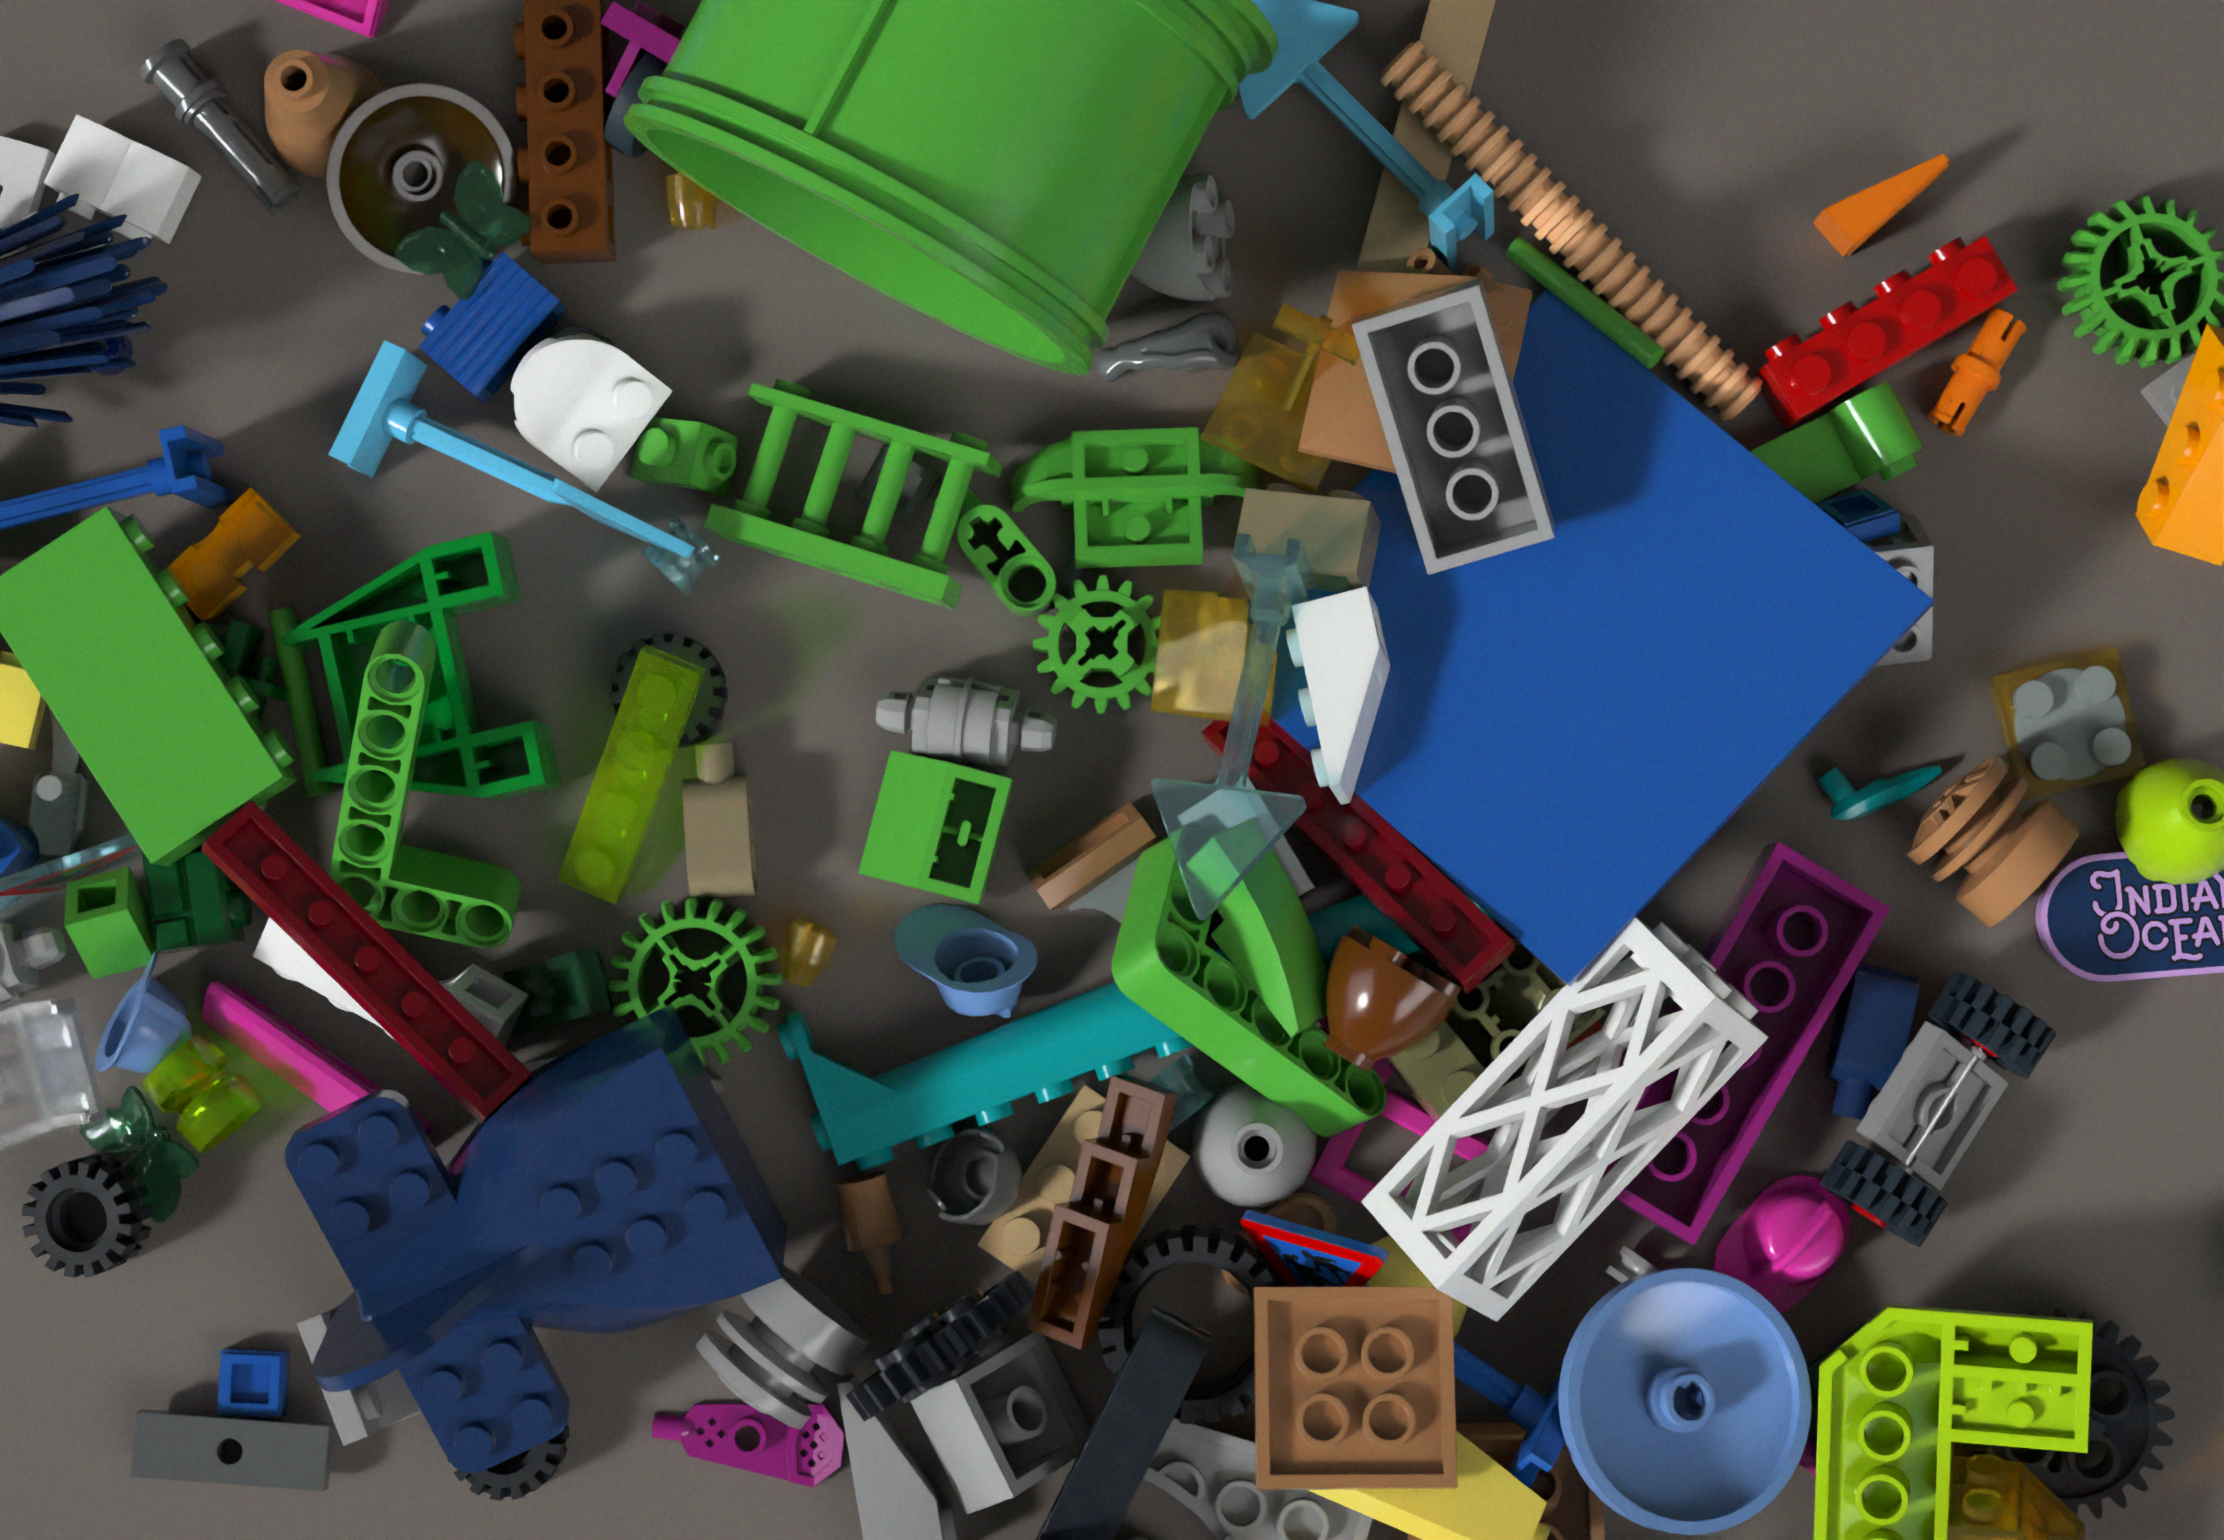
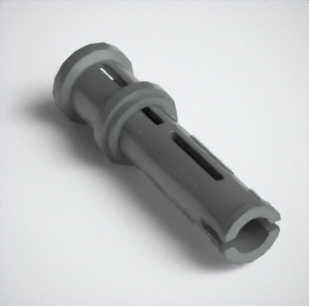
M176 39L155 51L141 67L140 77L146 84L151 85L155 83L177 108L175 117L180 123L188 127L195 126L202 135L204 134L238 176L254 191L271 214L277 213L291 204L298 197L297 193L302 191V186L285 171L272 153L236 115L226 102L227 94L225 93L224 85L219 80H210L189 56L190 47L183 39Z

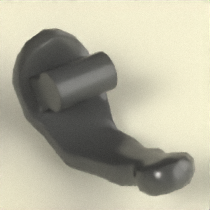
M1218 312L1200 313L1170 329L1153 331L1135 342L1125 341L1117 349L1113 347L1100 349L1096 357L1095 368L1098 376L1107 382L1118 380L1127 369L1139 372L1151 368H1165L1176 371L1187 368L1189 373L1202 372L1209 369L1230 370L1236 367L1241 359L1240 341L1235 325L1229 317Z

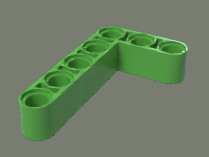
M399 620L389 623L380 631L364 673L329 876L381 927L477 948L500 946L509 939L512 933L522 897V885L517 876L510 870L497 865L400 844L436 656V643L431 633L415 622ZM391 659L402 660L404 662H407L411 667L400 666L394 663ZM382 715L392 716L400 722L390 721L384 718ZM373 770L382 771V772L386 773L387 775L378 774V773L374 772ZM365 824H369L377 828H371L366 826Z
M1190 824L1144 850L1138 859L1112 957L1111 969L1119 989L1130 1000L1269 1100L1293 1111L1316 1134L1323 1137H1334L1381 1114L1386 1106L1387 1094L1382 1079L1373 1068L1367 1072L1324 1046L1329 1035L1316 1025H1312L1291 1038L1237 968L1205 944L1214 906L1184 868L1216 836L1201 824Z

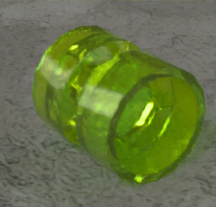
M206 1032L194 1036L168 1055L146 1076L140 1086L142 1091L163 1114L176 1113L179 1116L176 1129L199 1155L211 1151L235 1133L265 1102V1098L242 1073L229 1074L226 1068L229 1058Z

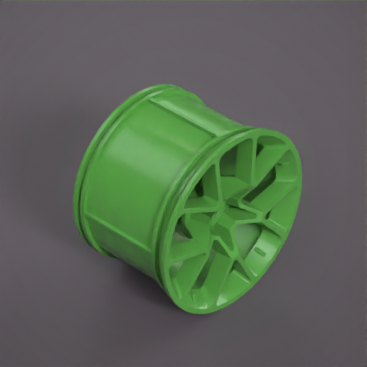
M702 0L662 76H649L644 79L638 90V97L642 103L632 104L623 121L628 130L643 145L682 175L748 218L825 263L890 298L990 346L1032 363L1063 373L1080 376L1087 375L1096 361L1091 349H1100L1105 344L1110 334L1105 320L1214 114L1227 109L1232 104L1238 93V83H1241L1247 74H1257L1269 68L1278 53L1279 43L1269 21L1251 0Z

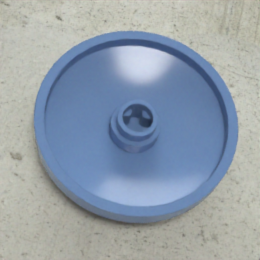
M1698 1268L1654 1270L1626 1280L1610 1290L1597 1301L1578 1325L1563 1360L1558 1390L1559 1416L1565 1444L1575 1467L1589 1488L1602 1502L1624 1518L1643 1527L1669 1533L1693 1535L1718 1532L1734 1527L1759 1513L1775 1499L1793 1475L1804 1451L1810 1428L1812 1406L1809 1373L1799 1343L1790 1326L1778 1310L1756 1290L1742 1281L1712 1270Z

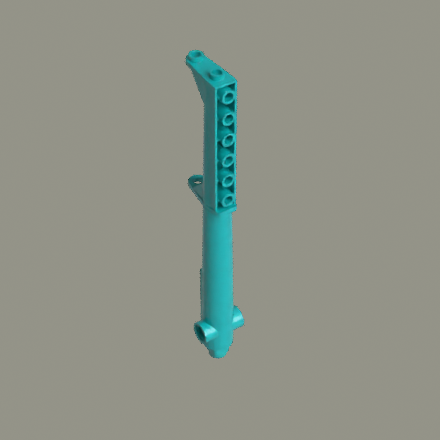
M1445 876L1453 885H1455L1447 876ZM1455 885L1488 918H1490L1494 923H1497V921H1495L1487 912H1485L1477 903H1475L1467 894H1465L1457 885ZM1363 894L1307 916L1314 931L1327 975L1334 952L1343 934L1348 935L1353 925L1377 937L1405 955L1421 950ZM1222 949L1216 951L1219 955H1221L1223 958L1232 963ZM1115 981L874 1077L818 1052L810 1028L800 1010L787 1014V1021L777 1025L781 1043L789 1060L792 1061L800 1058L819 1112L810 1115V1119L821 1149L826 1151L832 1148L838 1166L855 1161L858 1172L894 1160L895 1157L891 1147L914 1138L919 1150L952 1138L955 1134L951 1124L975 1116L978 1126L981 1127L1013 1115L1015 1112L1011 1102L1033 1093L1036 1094L1038 1103L1042 1104L1074 1092L1075 1089L1071 1079L1091 1071H1096L1100 1082L1111 1078L1112 1075H1119L1135 1068L1131 1056L1149 1049L1156 1048L1159 1059L1194 1046L1130 1000L1119 989Z

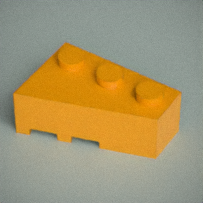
M2207 323L2148 482L2139 496L2135 516L2153 545L2219 566L2224 561V328Z

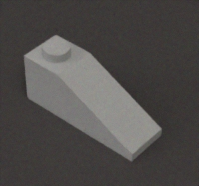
M855 1375L842 1377L837 1383L863 1540H959L954 1507L942 1508L939 1490L881 1411L865 1422L861 1419L845 1396L859 1385L860 1382Z

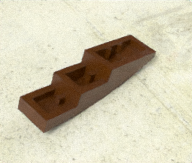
M1126 1074L1111 1076L1097 1138L1083 1139L1070 1201L1055 1204L1035 1291L1037 1296L1033 1300L1028 1329L1080 1350L1088 1348L1116 1287L1141 1223L1162 1158L1178 1097L1177 1092Z

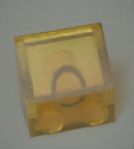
M1979 1454L1972 1457L1954 1456L1947 1540H2085V1524L2022 1462L2005 1461L1989 1454Z

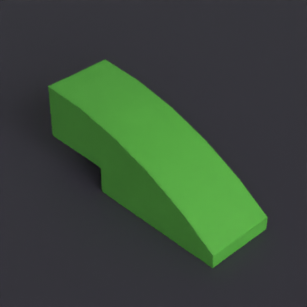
M1251 821L1214 838L1184 869L1224 918V921L1210 935L1292 1038L1327 1017L1325 997L1327 972L1314 931L1300 899L1276 855Z

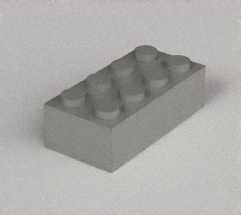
M1482 278L1356 316L1351 326L1427 574H1434L1555 538L1556 525Z

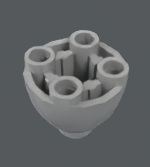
M1198 173L1181 177L1130 273L1134 279L1158 293L1187 301H1213L1216 298L1229 297L1233 290V274L1231 264L1226 259L1225 238H1232L1234 236L1235 214L1230 200H1219L1216 183L1212 175Z
M1243 1081L1221 1089L1202 1106L1192 1126L1190 1154L1198 1177L1214 1196L1236 1207L1262 1209L1286 1201L1305 1184L1315 1163L1317 1136L1305 1121L1289 1108L1272 1102ZM1261 1136L1268 1141L1269 1152L1263 1160L1253 1161L1245 1155L1244 1144L1250 1137Z

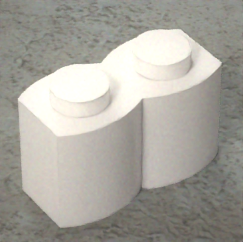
M76 114L43 183L60 193L56 202L73 194H80L76 205L67 209L78 216L91 221L95 211L109 217L126 214L127 217L123 225L112 229L114 232L130 240L139 237L150 239L154 237L170 244L202 176L179 161Z

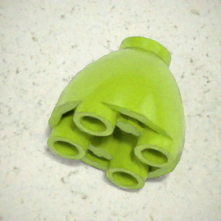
M2192 757L2163 759L2138 771L2128 784L2119 791L2115 811L2117 838L2129 860L2136 865L2138 872L2144 878L2151 881H2164L2173 885L2195 884L2224 870V771L2220 767ZM2191 804H2202L2203 810L2200 812L2203 819L2194 815Z

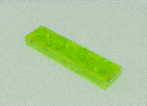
M649 645L644 646L640 650L557 881L615 905L622 899L704 677L705 668Z

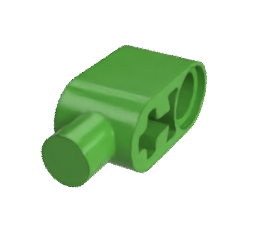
M968 486L954 528L957 531V540L963 556L1012 613L1026 618L1036 617L1039 614L1045 613L1052 606V598L1057 593L1056 579L1052 567L1002 509L992 505H984ZM980 524L988 530L995 528L997 525L1001 528L997 533L1001 548L1010 558L1016 548H1020L1024 552L1009 559L997 576L990 571L1000 567L999 559L986 545H982L977 549L972 547L977 541L974 529ZM1023 570L1036 571L1046 581L1044 593L1038 599L1031 602L1019 601L1009 591L1012 578Z

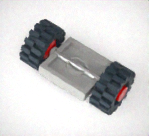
M1954 972L1927 1014V1017L1932 1020L1933 1024L1927 1021L1924 1022L1914 1040L1906 1047L1900 1062L1884 1087L1869 1105L1866 1115L1856 1129L1857 1132L1890 1157L1886 1160L1880 1155L1874 1154L1866 1147L1847 1139L1819 1184L1868 1220L1884 1229L1886 1228L1907 1242L1921 1247L1948 1205L1944 1198L1940 1197L1934 1190L1924 1186V1183L1939 1191L1942 1189L2009 1084L1983 1063L1984 1060H1991L2004 1070L2008 1069L2013 1074L2028 1079L2056 1036L2054 1029L2047 1026L2048 1024L2041 1018L2034 1016L2033 1012L2029 1009L2019 1006L2014 1002L2015 1000L2005 994L1998 993L1995 988L1985 983L1983 985L1976 978L1969 975L1966 976L1962 972ZM1911 1174L1915 1175V1176H1916L1917 1178H1919L1921 1181H1919L1918 1179L1912 1177Z

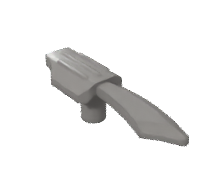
M49 708L53 739L52 771L39 772L33 778L28 824L37 837L39 854L72 857L77 840L85 827L89 781L85 775L76 773L80 754Z

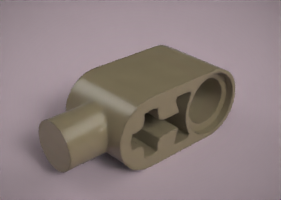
M733 743L695 746L697 778L684 779L682 787L687 877L690 896H696L698 899L757 895L758 878L753 800L749 775H735Z

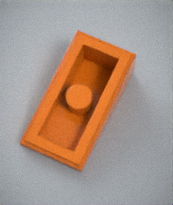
M1943 153L1823 209L1813 223L1842 257L1846 255L1849 257L1932 184L1949 166L1947 163L1950 160Z

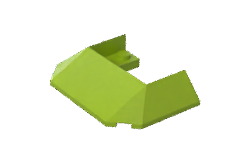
M1889 1304L1823 1360L1819 1366L1814 1540H1950L1954 1442L2088 1453L2093 1320Z

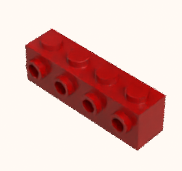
M1986 235L1966 246L1961 236L1952 240L1927 257L1932 264V267L1912 278L1908 270L1904 269L1875 286L1873 290L1878 298L1857 310L1851 300L1819 320L1824 330L1803 342L1799 334L1794 333L1766 350L1764 354L1769 362L1752 378L1759 376L1763 380L1761 392L1784 431L1990 311L2018 291L2017 286Z

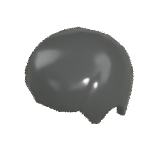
M966 1128L955 1134L954 1137L945 1140L933 1159L931 1184L927 1188L928 1195L942 1210L938 1216L945 1221L971 1225H986L1004 1216L1018 1197L1022 1183L1021 1166L1017 1154L1002 1135L989 1128Z

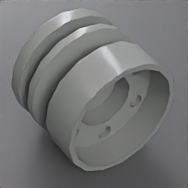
M783 1265L781 1279L740 1294L748 1307L756 1314L752 1321L727 1310H724L718 1316L716 1321L732 1341L708 1330L695 1346L703 1358L718 1373L717 1375L720 1380L739 1398L759 1412L766 1415L769 1414L789 1427L800 1430L812 1413L795 1392L818 1404H821L829 1394L811 1369L815 1364H818L826 1370L843 1376L867 1347L871 1339L856 1321L834 1301L795 1271Z

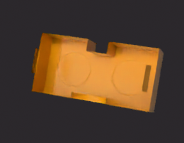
M251 487L218 518V524L207 537L195 545H190L169 566L190 596V600L185 602V604L202 621L208 624H212L248 589L240 578L252 566L265 572L301 537L283 516L258 491Z

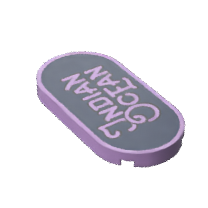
M2125 852L2095 854L2076 858L2065 864L2051 878L2049 884L2045 885L2038 898L2035 918L2036 929L2042 947L2061 967L2080 979L2094 982H2112L2224 972V870L2200 883L2173 885L2164 881H2151L2144 878Z

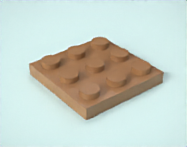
M1254 1287L1256 1490L1458 1488L1452 1297L1437 1290L1436 1287Z

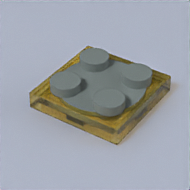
M2117 648L1988 678L2012 779L2016 776H2022L2029 782L2021 801L2134 775L2146 768Z

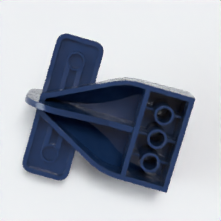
M672 1004L566 1053L532 1071L529 1080L504 1101L483 1124L480 1122L477 1124L446 1167L409 1101L404 1095L394 1090L383 1089L375 1091L303 1125L294 1132L285 1148L284 1159L287 1169L355 1290L334 1314L312 1364V1372L323 1390L340 1392L354 1389L380 1379L398 1369L451 1464L462 1472L477 1473L556 1437L567 1425L571 1406L569 1396L532 1327L588 1333H612L634 1330L746 1293L782 1278L787 1225L719 1094H717Z

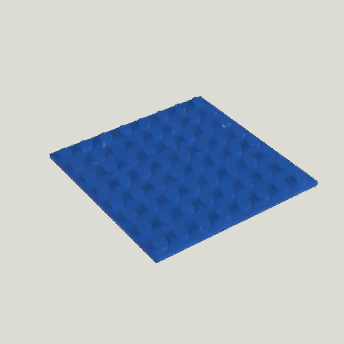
M1546 289L1529 307L1513 385L1556 525L1555 538L1428 575L1397 474L1373 469L1352 491L1362 495L1367 501H1371L1381 522L1369 592L1378 607L1390 662V670L1354 792L1570 987L1614 941L1630 921L1642 912L1934 605V600L1640 362ZM1262 584L1198 652L1311 753L1312 749L1321 747L1317 726L1307 727L1304 720L1298 690L1307 688L1308 683L1304 666L1295 668L1288 648L1286 630L1296 628L1292 605L1342 592Z

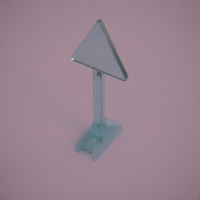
M1237 533L1232 557L1251 603L1249 615L1253 619V624L1217 781L1213 784L1155 778L1151 782V788L1193 909L1200 920L1209 918L1307 807L1304 798L1300 795L1245 788L1281 626L1287 624L1288 618L1294 619L1292 605L1321 598L1301 539L1288 538L1285 555L1283 556L1257 553L1251 535Z

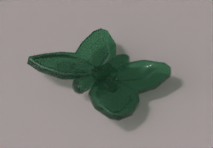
M480 160L471 161L458 176L454 202L460 218L451 210H444L439 216L440 222L450 230L429 226L407 234L395 248V258L410 270L426 275L443 273L447 286L461 300H468L474 295L483 275L482 258L493 260L496 257L493 246L509 245L527 234L532 227L531 219L517 208L502 205L500 185L494 173Z
M136 1086L128 1087L122 1097L120 1110L108 1108L96 1112L80 1125V1134L92 1148L112 1156L132 1153L123 1163L124 1169L132 1167L137 1171L141 1166L137 1186L146 1184L150 1193L141 1197L142 1206L153 1205V1217L151 1218L155 1222H165L178 1207L182 1195L180 1179L193 1175L200 1165L199 1160L190 1150L178 1141L171 1140L166 1126H155L153 1112L141 1091Z

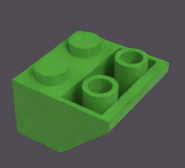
M891 750L858 874L982 906L1014 787L1013 779L951 762Z

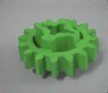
M1100 575L1097 589L1088 592L1082 581L1078 579L1073 581L1075 597L1070 601L1058 593L1054 594L1052 600L1059 611L1055 617L1039 614L1038 624L1048 630L1049 634L1048 637L1033 640V649L1048 653L1049 659L1044 660L1037 666L1039 675L1055 673L1058 678L1053 683L1050 692L1056 697L1063 694L1067 689L1074 693L1072 709L1076 711L1084 705L1086 699L1095 700L1098 716H1104L1108 701L1116 699L1122 710L1126 712L1131 708L1129 694L1134 690L1146 698L1152 695L1153 691L1145 680L1149 674L1156 677L1165 676L1167 668L1155 660V655L1170 652L1171 642L1164 639H1156L1155 633L1167 625V619L1165 616L1149 618L1147 612L1154 602V598L1150 594L1142 597L1137 602L1130 598L1132 594L1131 581L1126 580L1120 586L1118 592L1109 591L1107 576ZM1096 604H1108L1119 607L1122 610H1119L1113 617H1092L1083 608ZM1064 626L1076 637V653L1068 659L1065 665H1063L1059 654V640ZM1123 626L1118 631V636L1113 642V649L1117 654L1114 658L1109 660L1105 655L1101 654L1094 660L1090 658L1083 666H1080L1087 659L1086 655L1091 650V642L1088 638L1090 634L1095 632L1103 638L1110 632L1114 633ZM1139 626L1145 639V653L1140 666L1127 653L1128 639L1136 632ZM1091 674H1112L1121 683L1112 687L1099 688L1088 686L1082 682Z

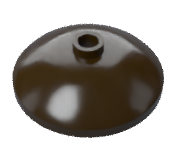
M407 82L384 88L370 95L355 106L337 128L327 152L324 172L325 193L331 214L337 226L347 240L364 256L385 268L413 275L438 274L454 270L471 262L486 251L499 237L508 222L515 203L517 166L511 143L496 118L482 104L469 95L446 85L432 82ZM411 162H420L423 167L422 177L415 183H406L403 178L405 166Z

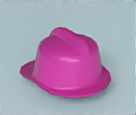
M1793 1175L1776 1180L1763 1190L1755 1201L1727 1229L1716 1248L1714 1271L1742 1281L1766 1298L1779 1313L1787 1312L1804 1300L1832 1270L1849 1244L1851 1222L1846 1204L1827 1191L1825 1187L1819 1184L1821 1180L1817 1177Z

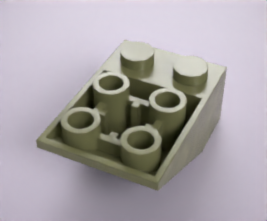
M1504 928L1502 931L1513 940L1515 950L1468 994L1462 989L1460 990L1455 999L1457 1004L1431 1035L1417 1045L1397 1055L1384 1058V1061L1435 1122L1566 985ZM1448 975L1443 977L1458 986ZM1602 1007L1575 1015L1567 1045L1606 1014ZM1529 1058L1502 1086L1522 1075Z

